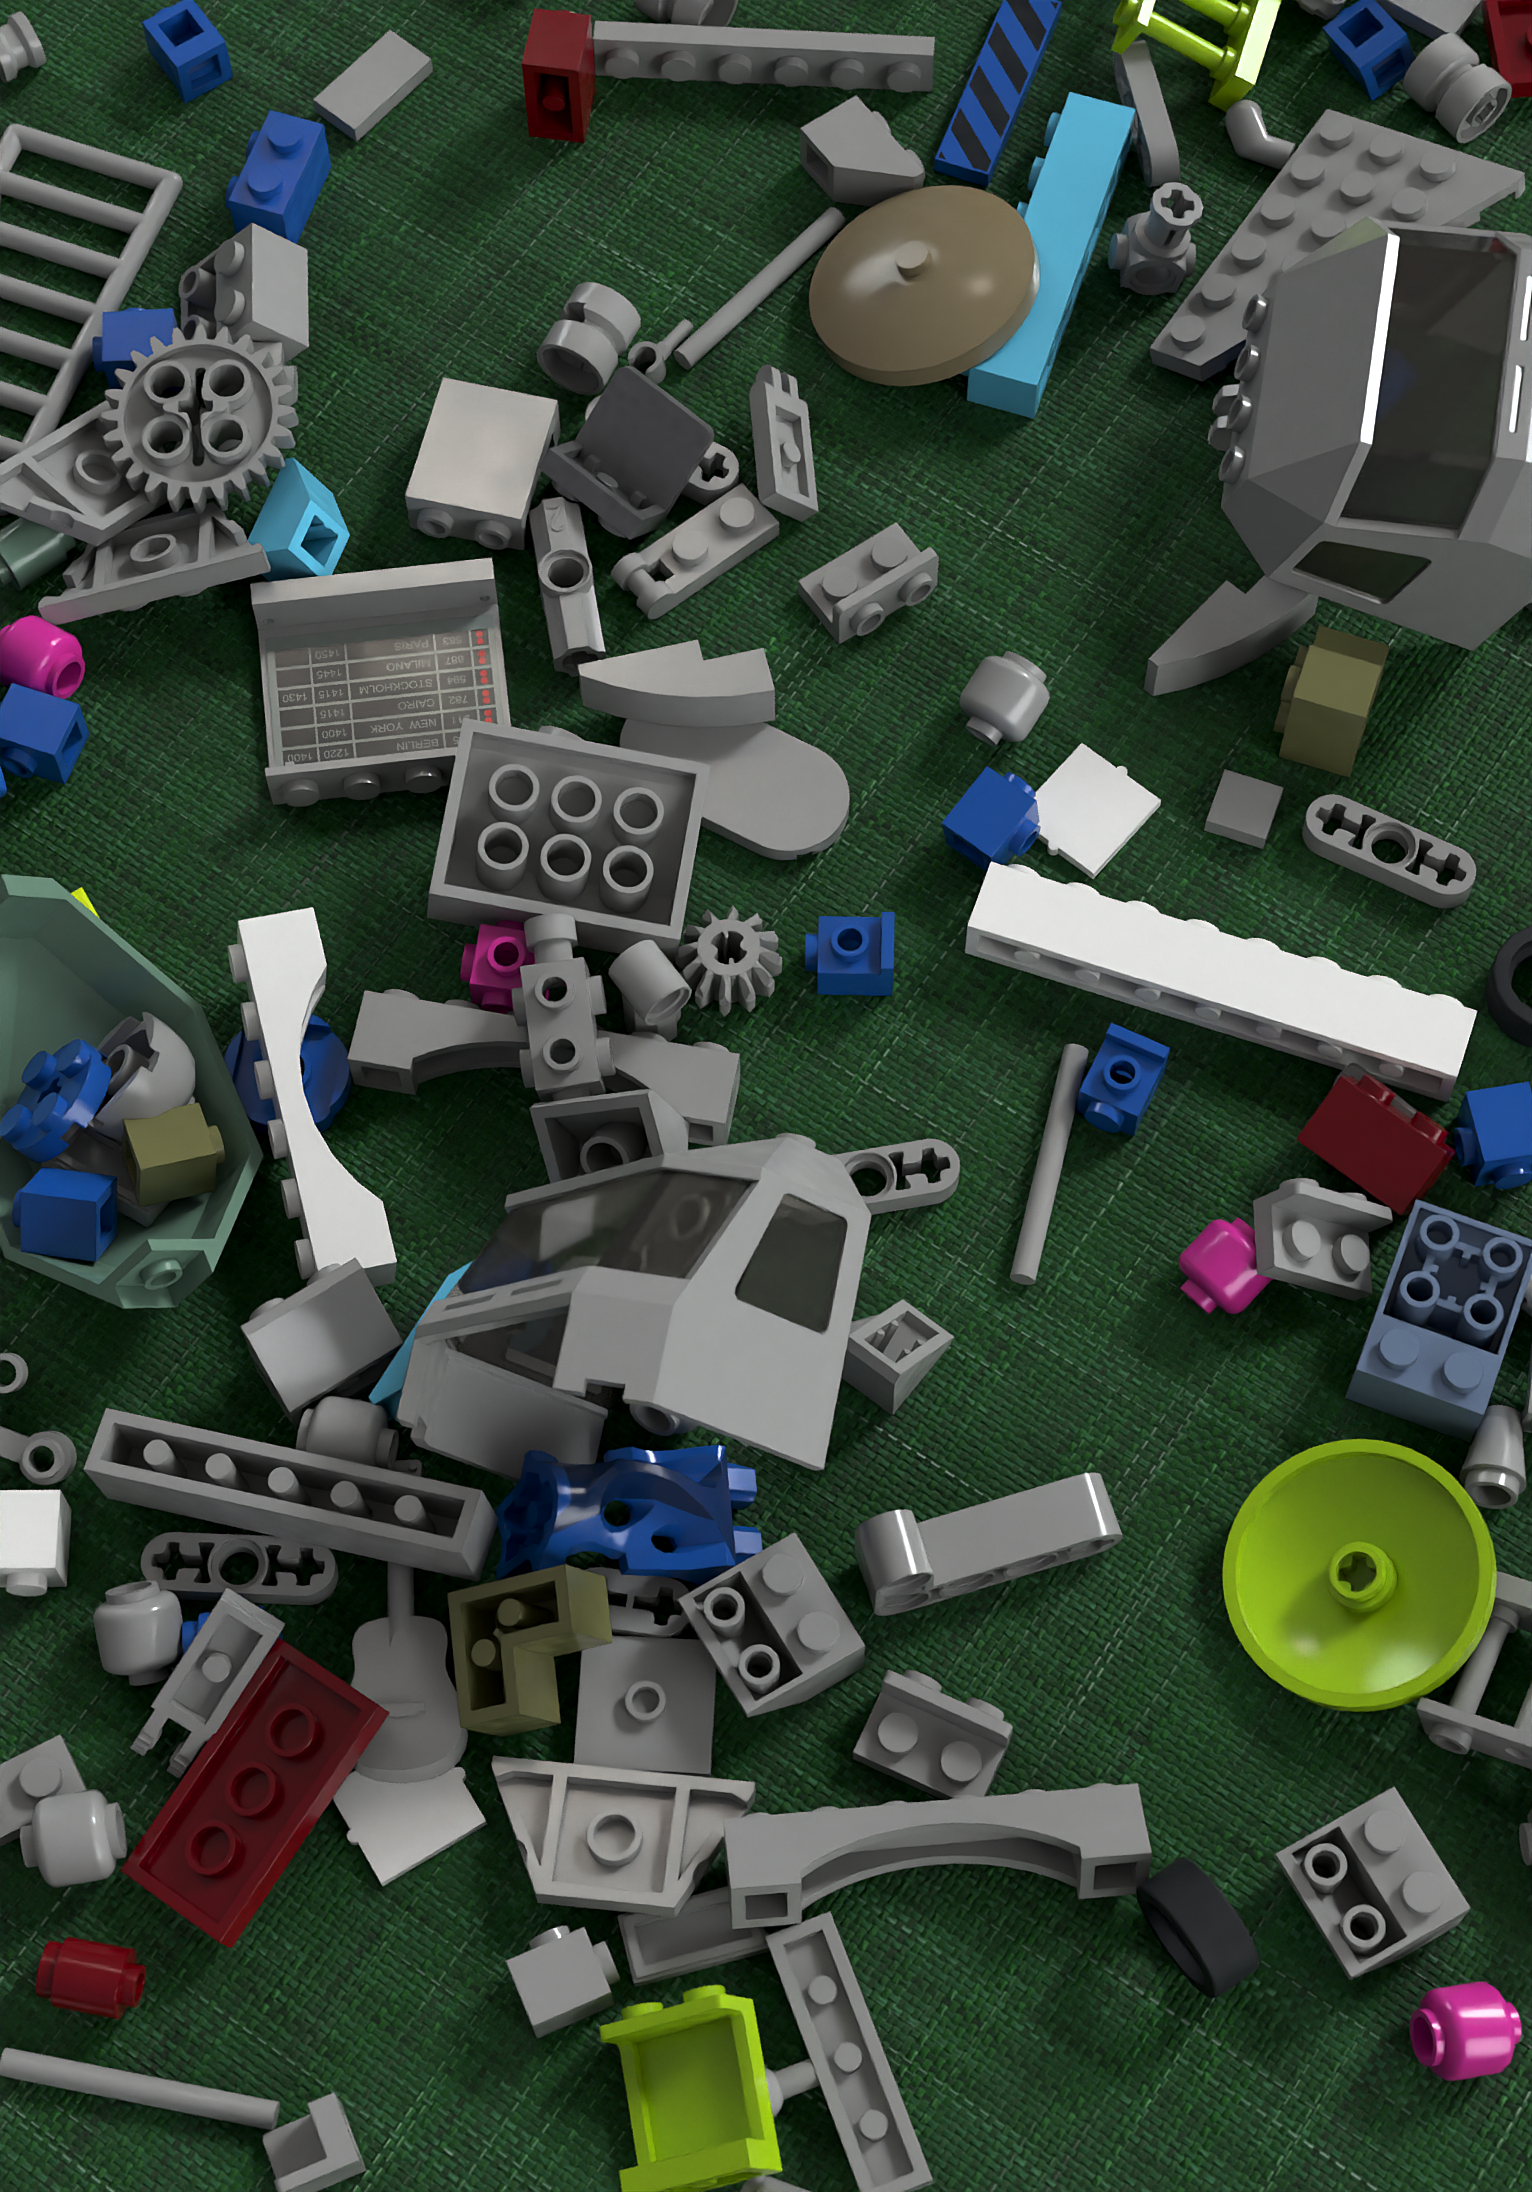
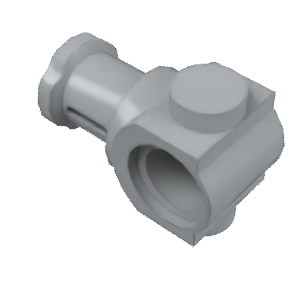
M1169 182L1163 184L1161 188L1153 193L1150 201V211L1129 217L1121 233H1115L1111 238L1108 265L1110 269L1120 270V287H1127L1136 293L1144 295H1158L1166 292L1176 293L1182 280L1190 278L1193 273L1196 261V247L1194 243H1190L1191 235L1189 229L1198 223L1202 216V201L1187 185ZM1173 198L1174 200L1170 208H1167L1168 201Z

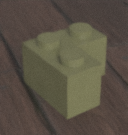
M1319 625L1313 645L1309 647L1300 645L1295 663L1290 666L1280 698L1282 702L1273 731L1284 734L1279 757L1342 776H1350L1390 648L1389 645Z
M563 1564L447 1593L460 1728L505 1737L561 1724L554 1657L613 1643L605 1576Z

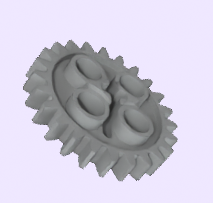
M203 324L197 325L192 340H185L179 328H173V344L166 347L159 339L153 336L150 338L153 354L148 358L134 350L130 353L136 367L134 372L124 369H116L114 372L123 390L110 389L105 391V397L113 410L101 413V419L106 430L110 431L103 438L109 452L115 453L111 458L118 473L127 472L126 479L133 491L145 486L146 495L152 504L157 503L167 493L168 502L174 512L180 510L186 499H191L197 514H203L207 499L215 498L221 510L225 511L228 509V494L236 492L244 501H250V492L247 484L255 481L259 485L268 488L271 484L265 468L270 466L276 469H284L286 466L282 453L277 448H294L296 444L292 432L287 429L299 425L295 408L290 407L296 403V398L292 386L285 385L288 379L283 366H272L274 362L267 347L254 353V345L251 337L247 334L232 345V338L228 327L224 326L219 330L214 340L208 339ZM205 372L201 395L208 412L202 413L200 426L204 446V462L201 466H195L199 452V441L193 426L198 425L200 421L196 377L199 373ZM228 386H243L233 396H219L220 392ZM170 387H183L181 392L174 397L167 399L159 397L163 391ZM235 439L242 441L232 451H217L218 447L227 440ZM167 442H182L178 449L171 453L163 454L157 452Z

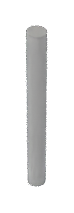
M834 207L828 208L674 351L673 354L676 361L685 369H690L846 224L842 213Z
M1066 1044L1061 1057L1010 1273V1279L1019 1284L1032 1285L1036 1281L1089 1053L1087 1048L1078 1044Z
M7 2047L4 2049L0 2060V2076L268 2130L275 2129L279 2116L280 2102Z

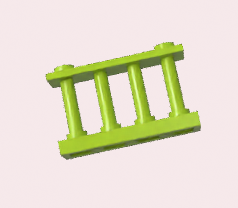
M1122 0L1113 17V23L1119 27L1111 50L1121 55L1141 32L1211 70L1210 77L1214 78L1215 82L1208 103L1226 113L1230 106L1239 102L1255 85L1281 0H1240L1237 5H1234L1227 0H1178L1225 26L1224 33L1228 34L1229 38L1226 46L1220 49L1153 12L1156 0Z

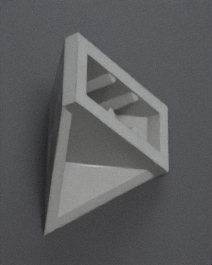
M902 1299L881 1314L851 1322L841 1378L893 1415L946 1351L954 1336Z

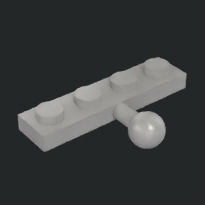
M829 1911L765 1936L810 2057L807 2060L776 2072L765 2068L773 2118L779 2113L784 2099L820 2086L860 2192H913L933 2184L931 2173L831 1912Z

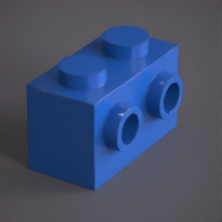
M272 110L269 111L261 131L255 130L250 136L246 150V163L240 176L234 175L227 187L225 205L228 210H231L236 234L249 224L254 223L297 244L331 169L324 124Z

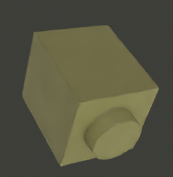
M199 1102L174 1107L151 1118L123 1119L122 1158L139 1207L215 1191L216 1164L224 1163L225 1161L224 1146L218 1127L216 1125L207 1127Z

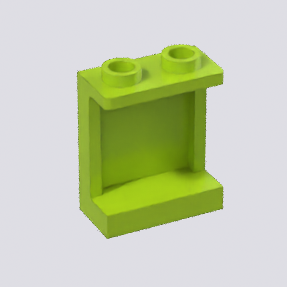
M722 1985L704 1986L684 1992L683 2004L663 2009V2004L659 2002L629 2006L621 2010V2021L599 2027L601 2042L616 2044L620 2050L638 2166L619 2171L622 2192H703L782 2172L753 1999L728 1995L725 1993V1987Z

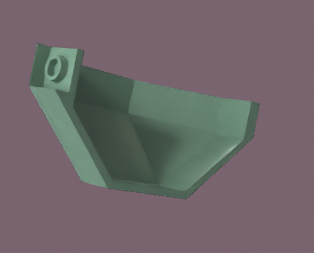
M1 874L0 1122L4 1115L16 1105L26 1087V1084L22 1082V1074L27 1064L37 1053L46 1051L53 1055L60 1048L75 1039L85 1040L97 1048L105 1036L122 1020L132 1016L139 1022L144 1021L142 1012H149L168 1025L188 1046L195 1060L196 1078L192 1096L195 1098V1103L199 1102L207 1127L213 1125L218 1127L225 1152L224 1163L216 1164L215 1191L172 1200L149 1228L117 1211V1236L96 1262L21 1252V1229L13 1224V1203L17 1191L27 1185L42 1165L41 1163L33 1162L15 1150L8 1141L0 1137V1247L4 1257L123 1309L176 1307L213 1273L262 1161L263 1152L202 1006L53 878Z

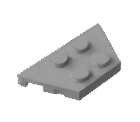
M107 400L0 463V509L95 546H99L167 503L168 499L166 493L157 503H150L145 492V486L133 491L126 479L127 472L118 473L111 458L115 453L109 452L103 438L110 431L106 430L101 419V413L113 410ZM162 445L157 452L166 454Z
M211 502L206 504L203 514H197L195 507L187 508L178 512L137 521L99 546L88 543L84 554L73 561L62 574L67 585L65 591L58 597L44 596L38 604V609L43 620L59 625L115 610L134 611L151 601L175 595L181 597L193 596L204 591L207 587L270 572L271 566L263 546L260 543L251 545L246 538L243 528L235 521L227 520L224 512Z
M493 1756L492 1759L493 1774L538 1903L676 1917L724 1847L723 1819L744 1817L755 1802V1782Z

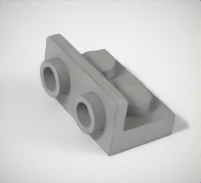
M896 522L798 581V594L837 643L841 644L856 634L858 636L869 634L883 622L887 615L902 606H914L926 599L934 587L937 586L939 556L931 547L920 552Z
M1307 1178L1286 1180L1279 1185L1278 1190L1253 1201L1258 1275L1353 1301L1372 1294L1368 1233L1393 1222L1391 1208L1369 1202L1363 1194L1338 1193L1321 1188L1317 1181Z
M887 1670L882 1681L881 1693L853 1751V1759L942 1800H950L960 1795L985 1797L1011 1739L1013 1726L1003 1721L1004 1713L995 1706L976 1698H967L966 1702L963 1703L940 1693L942 1686L934 1679L920 1672L905 1670L904 1674L900 1675L894 1671Z

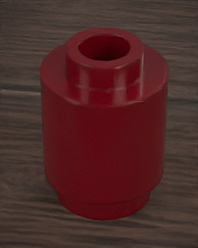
M67 1937L63 1943L50 1940L46 1944L40 1959L36 1977V1994L38 1997L51 1999L52 2006L56 2008L120 2019L127 2006L133 2008L138 2006L144 1989L146 1968L144 1965L136 1964V1951L133 1948L74 1937Z

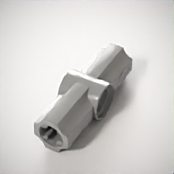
M564 497L542 500L539 506L529 510L528 516L539 575L542 608L546 616L555 671L565 672L571 677L579 676V664L607 658L595 595L593 568L588 556L579 503H571L566 501ZM573 585L569 588H561L562 586Z

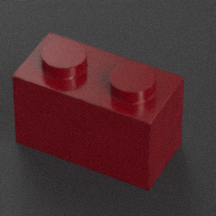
M534 8L522 59L529 136L585 143L596 93L591 15L576 14L567 10L552 11Z
M1364 1073L1359 1081L1352 1076H1341L1296 1140L1399 1215L1411 1214L1415 1200L1423 1199L1457 1152L1443 1142L1449 1134L1448 1131L1419 1111H1416L1414 1116L1409 1118L1391 1105L1396 1094L1370 1075Z

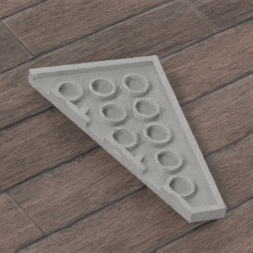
M1326 109L1150 346L1152 363L1199 381L1206 380L1225 369L1229 362L1239 357L1245 347L1248 330L1242 328V319L1250 299L1255 294L1261 296L1278 275L1364 217L1369 216L1377 220L1467 228L1480 220V211L1504 197L1511 195L1514 199L1519 198L1526 189L1525 173ZM1398 250L1397 260L1401 258L1407 263L1421 254Z

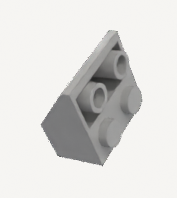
M251 223L231 239L224 241L218 249L198 264L187 269L181 276L179 284V296L181 297L180 331L185 340H192L194 338L198 324H203L208 339L212 340L215 339L219 330L224 326L228 327L232 342H237L245 334L251 337L252 342H282L286 363L309 347L307 249ZM205 372L199 373L197 377L204 376Z
M356 1257L342 1266L335 1263L320 1269L308 1280L307 1287L285 1300L283 1298H275L267 1301L251 1314L249 1322L240 1326L257 1372L297 1433L306 1409H315L325 1397L338 1396L355 1399L376 1386L403 1345L401 1337Z
M795 1532L678 1599L679 1606L747 1718L807 1701L864 1667L865 1644Z
M1395 1787L1367 1801L1276 1853L1274 1856L1349 1980L1399 1960L1456 1927L1471 1909Z

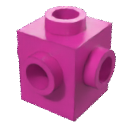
M499 921L496 923V926L480 924L477 945L470 943L465 945L460 980L470 982L471 1001L474 1004H481V1008L484 1011L507 1014V1012L514 1010L512 988L522 987L520 966L535 964L534 953L527 950L524 924L516 921ZM546 989L544 998L548 1001L551 989Z

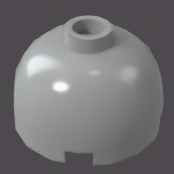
M142 1012L144 1020L142 1022H139L132 1016L122 1020L105 1036L97 1047L99 1051L108 1057V1059L102 1062L111 1068V1079L99 1109L86 1127L113 1141L122 1142L123 1119L151 1118L174 1107L195 1103V1098L192 1096L196 1078L195 1060L188 1046L168 1025L149 1012Z

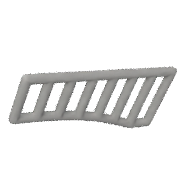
M11 124L6 128L0 139V202L1 194L122 231L131 234L119 258L0 221V246L107 279L96 302L92 303L0 274V298L84 324L71 349L0 327L1 352L59 370L47 395L0 381V405L35 416L22 442L0 435V460L5 461L51 434L57 428L93 359V337L102 336V312L118 311L182 189L183 181L179 174L24 125ZM23 149L154 190L143 213H139L10 173V170ZM0 509L1 516L10 514V512Z

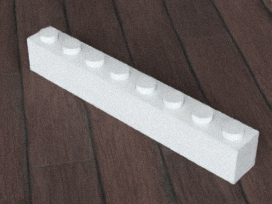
M994 862L990 863L967 925L965 953L1337 1069L1343 1070L1350 1063H1357L1379 1082L1447 1103L1458 1077L1477 1014V1010L1464 1007L1460 1001L1447 995L1432 994L1428 996L1402 988L1397 981L1385 976L1372 975L1366 977L1341 969L1338 964L1327 958L1317 956L1304 958L1281 951L1278 946L1265 939L1249 938L1245 940L1220 932L1217 927L1206 921L1197 919L1183 921L1161 914L1156 908L1144 902L1128 901L1125 903L1102 896L1092 887L1082 883L1072 882L1063 884L1040 877L1033 869L1019 864L1004 866Z

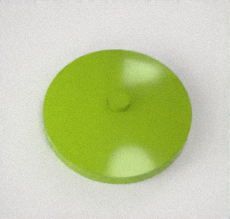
M1371 1439L1340 1440L1309 1448L1286 1460L1265 1476L1245 1500L1233 1522L1224 1551L1222 1569L1223 1592L1231 1624L1244 1649L1254 1662L1270 1678L1294 1695L1322 1707L1352 1712L1378 1711L1410 1703L1427 1695L1452 1677L1468 1660L1486 1630L1494 1605L1497 1583L1496 1558L1488 1527L1481 1512L1460 1483L1442 1466L1413 1449L1395 1443Z

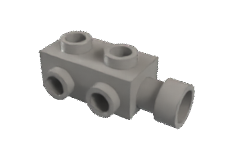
M554 913L530 918L524 922L527 950L534 953L535 964L520 966L522 987L512 988L515 1020L517 1026L527 1025L530 1049H523L519 1052L525 1088L535 1087L541 1102L605 1093L603 1077L615 1075V1065L610 1037L598 1038L595 1015L607 1013L602 976L590 977L584 957L573 958L572 948L578 942L575 919L572 915ZM567 987L566 995L559 1001L552 1002L544 998L546 989ZM558 1047L563 1049L573 1047L575 1049L573 1059L566 1064L554 1062L552 1056Z

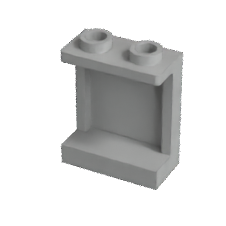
M443 378L405 494L410 526L436 538L453 536L477 541L491 549L499 550L508 547L524 550L528 539L526 520L541 474L538 466L548 449L557 446L561 434L558 400Z

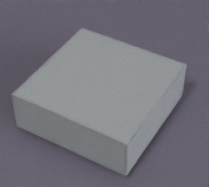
M1225 769L1209 811L1204 831L1263 849L1281 800L1283 787Z

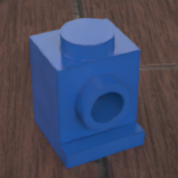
M183 0L171 7L163 8L153 17L142 22L150 54L177 87L179 96L184 103L233 78L226 41L194 0Z
M1359 0L1351 7L1343 9L1334 20L1323 27L1332 54L1364 88L1366 95L1371 101L1402 80L1415 60L1407 34L1375 0Z
M882 912V917L819 916L818 934H806L805 971H817V994L892 996L895 912Z
M1111 1023L1106 1032L1105 1040L1079 1090L1076 1112L1083 1114L1090 1124L1100 1130L1110 1133H1116L1120 1130L1134 1137L1165 1074L1170 1048ZM1111 1076L1126 1082V1084L1115 1082Z

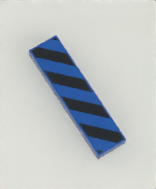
M1003 0L934 160L935 172L988 187L1060 18L1062 2L1057 0Z

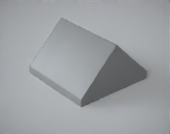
M653 1089L534 1103L529 1108L550 1183L665 1153L688 1150L689 1123Z

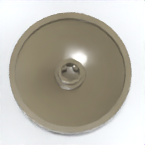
M954 185L914 189L888 198L869 208L851 221L829 244L821 256L811 280L809 291L811 319L826 352L841 368L850 374L866 381L889 386H913L937 382L963 373L993 355L1013 337L1025 321L1035 302L1040 282L1039 256L1024 219L1011 205L996 195L972 187Z

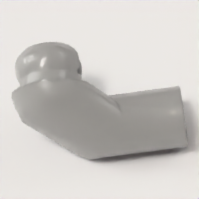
M1242 100L1230 106L1226 113L1225 126L1235 152L1242 158L1282 170L1294 154L1296 144L1268 135L1261 116V109L1252 100Z

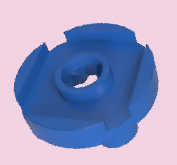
M311 1014L301 1045L300 1068L301 1074H303L304 1095L314 1124L318 1131L322 1132L332 1125L335 1114L345 1104L351 1089L352 1075L347 1059L348 1052L343 1042L332 1032L331 1027L326 1022ZM241 1030L229 1044L224 1061L252 1128L268 1134L267 1121L275 1120L276 1114L272 1098L261 1100L257 1088L254 1062L263 1060L259 1040L247 1041L246 1035Z
M80 1039L71 1041L53 1055L46 1051L37 1053L27 1064L22 1074V1082L26 1084V1087L16 1105L4 1115L0 1122V1137L8 1141L15 1150L36 1163L49 1161L61 1154L70 1144L60 1137L69 1130L73 1123L85 1129L105 1097L111 1079V1068L102 1061L108 1059V1057L85 1040Z

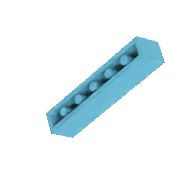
M1069 92L1062 114L1055 112L1051 114L1044 138V146L1049 147L1045 159L1035 158L1029 176L1027 190L1033 192L1029 204L1020 202L1016 209L1028 226L1038 252L1040 262L1038 292L1028 316L1013 337L989 358L960 373V375L968 376L967 401L1034 419L1131 147L1136 109Z

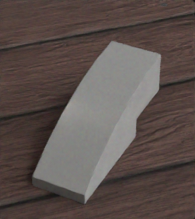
M1266 575L1246 594L1226 580L1148 659L1144 690L1150 695L1156 696L1187 689L1224 676L1258 659L1290 637L1315 614L1319 596L1269 579Z
M694 640L578 665L580 694L583 706L617 717L658 725L683 727L740 726L775 720V688L764 648L703 661L699 642Z

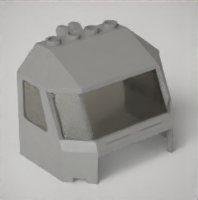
M1366 216L1278 275L1261 296L1255 294L1250 299L1245 309L1242 328L1248 330L1246 345L1238 357L1234 376L1240 380V384L1224 385L1218 391V394L1215 395L1212 410L1219 417L1211 425L1207 439L1209 441L1208 445H1211L1217 451H1226L1219 469V480L1224 482L1221 508L1267 578L1473 651L1532 600V236L1523 233L1377 220Z
M792 1133L778 1134L773 1139L665 1153L507 1195L504 1207L508 1213L506 1218L447 1297L442 1300L433 1301L417 1325L396 1419L402 1426L412 1428L410 1438L416 1446L518 1483L522 1474L524 1456L529 1450L544 1451L556 1457L561 1463L595 1464L604 1420L608 1416L607 1409L611 1408L614 1403L616 1389L624 1388L623 1400L625 1403L655 1408L814 1471L824 1469L872 1214L841 1160L815 1149L816 1143L812 1139Z

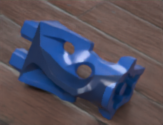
M722 1445L668 1451H649L627 1447L606 1452L603 1455L604 1462L595 1464L561 1463L556 1457L544 1451L529 1450L524 1456L522 1474L517 1486L496 1509V1515L499 1519L497 1525L502 1538L501 1557L496 1568L497 1581L563 1565L566 1562L567 1556L582 1551H593L601 1553L610 1559H618L621 1575L680 1578L700 1587L763 1551L761 1532L756 1527L733 1526L731 1509L745 1510L754 1503L757 1493L755 1469L727 1463L726 1447ZM622 1501L629 1507L630 1519L625 1525L616 1527L609 1525L605 1520L604 1509L609 1502ZM652 1536L669 1538L674 1548L672 1553H663L656 1549L651 1542Z

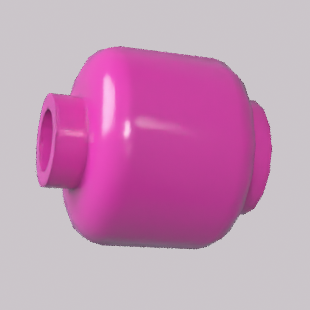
M34 615L20 618L13 624L7 625L0 630L1 685L9 689L11 683L61 699H67L76 691L84 677L85 662L83 660L82 647L74 635Z
M1239 1217L1231 1224L1222 1219L1209 1223L1178 1259L1179 1268L1188 1279L1180 1289L1208 1315L1216 1306L1230 1314L1242 1312L1273 1279L1257 1274L1255 1230Z
M1482 1981L1429 1990L1421 1999L1418 2010L1413 2012L1410 2019V2039L1416 2057L1425 2067H1430L1439 2077L1449 2081L1502 2072L1511 2062L1515 2045L1521 2038V2022L1516 2008L1510 2002H1506L1496 1988Z

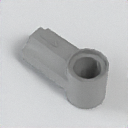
M653 940L638 942L621 953L612 963L608 972L609 977L622 992L625 1029L629 1035L637 1031H647L664 1037L667 1042H670L677 1037V1022L681 1018V1008L691 997L692 990Z

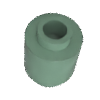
M23 517L18 518L0 530V586L4 587L10 583L15 589L21 591L66 561V553L76 547L74 538Z

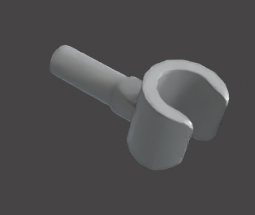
M686 319L682 320L657 344L650 341H642L635 344L628 353L629 366L638 370L643 363L652 361L654 364L647 369L645 376L655 384L662 382L666 376L664 361L693 331L694 328L691 322Z

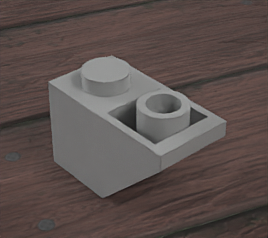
M857 96L852 97L800 128V164L833 202L873 207L898 194L923 188L926 174L919 157L910 149L904 150L891 135L890 128L882 115L876 111L871 112Z

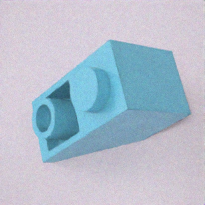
M295 458L285 459L286 466L284 469H280L249 535L248 542L251 545L260 543L263 546L271 570L261 575L269 582L332 575L349 539V531L333 493Z

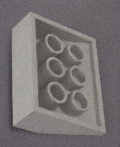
M463 718L429 890L427 918L480 928V924L496 926V923L499 921H516L524 924L528 919L540 915L554 913L569 914L575 919L578 942L576 946L621 954L638 942L653 940L670 963L674 964L675 953H677L682 933L711 765Z

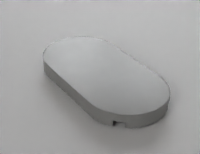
M627 719L620 736V748L710 764L700 826L757 854L775 860L797 859V855H804L811 851L812 855L832 845L846 825L849 815L850 794L847 779L840 766L820 749L764 722L724 727H683L658 725Z

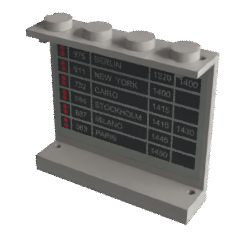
M492 558L250 584L252 607L259 635L269 768H265V775L273 805L288 803L290 806L303 807L314 804L321 799L339 797L366 800L374 798L380 793L409 790L414 793L433 792L441 786H447L451 783L463 718L511 727Z

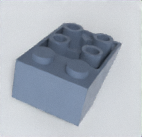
M1416 1199L1345 1398L1471 1443L1485 1414L1532 1274V1240Z

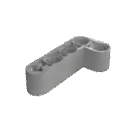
M1094 1472L1069 1477L916 1523L912 1510L903 1509L886 1512L874 1516L857 1526L855 1530L854 1552L874 1613L878 1616H888L1103 1552L1121 1542L1123 1535L1100 1473Z

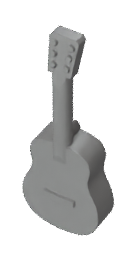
M418 1459L395 1461L391 1471L423 1477L424 1467ZM387 1561V1617L367 1622L361 1625L355 1632L352 1641L355 1673L350 1686L390 1713L353 1768L359 1774L376 1781L413 1783L433 1779L450 1771L460 1761L466 1749L468 1729L460 1728L457 1692L450 1680L453 1650L445 1627L440 1621L433 1618L414 1616V1567Z

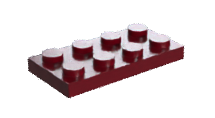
M278 1638L217 1732L211 1736L120 1871L216 1941L232 1949L390 1712Z

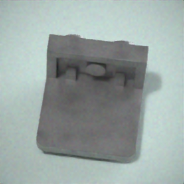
M625 366L619 368L614 373L575 440L549 448L538 468L553 479L552 485L561 495L572 501L584 503L598 514L599 523L607 531L619 537L633 539L660 528L712 444L714 431L710 425L636 368Z

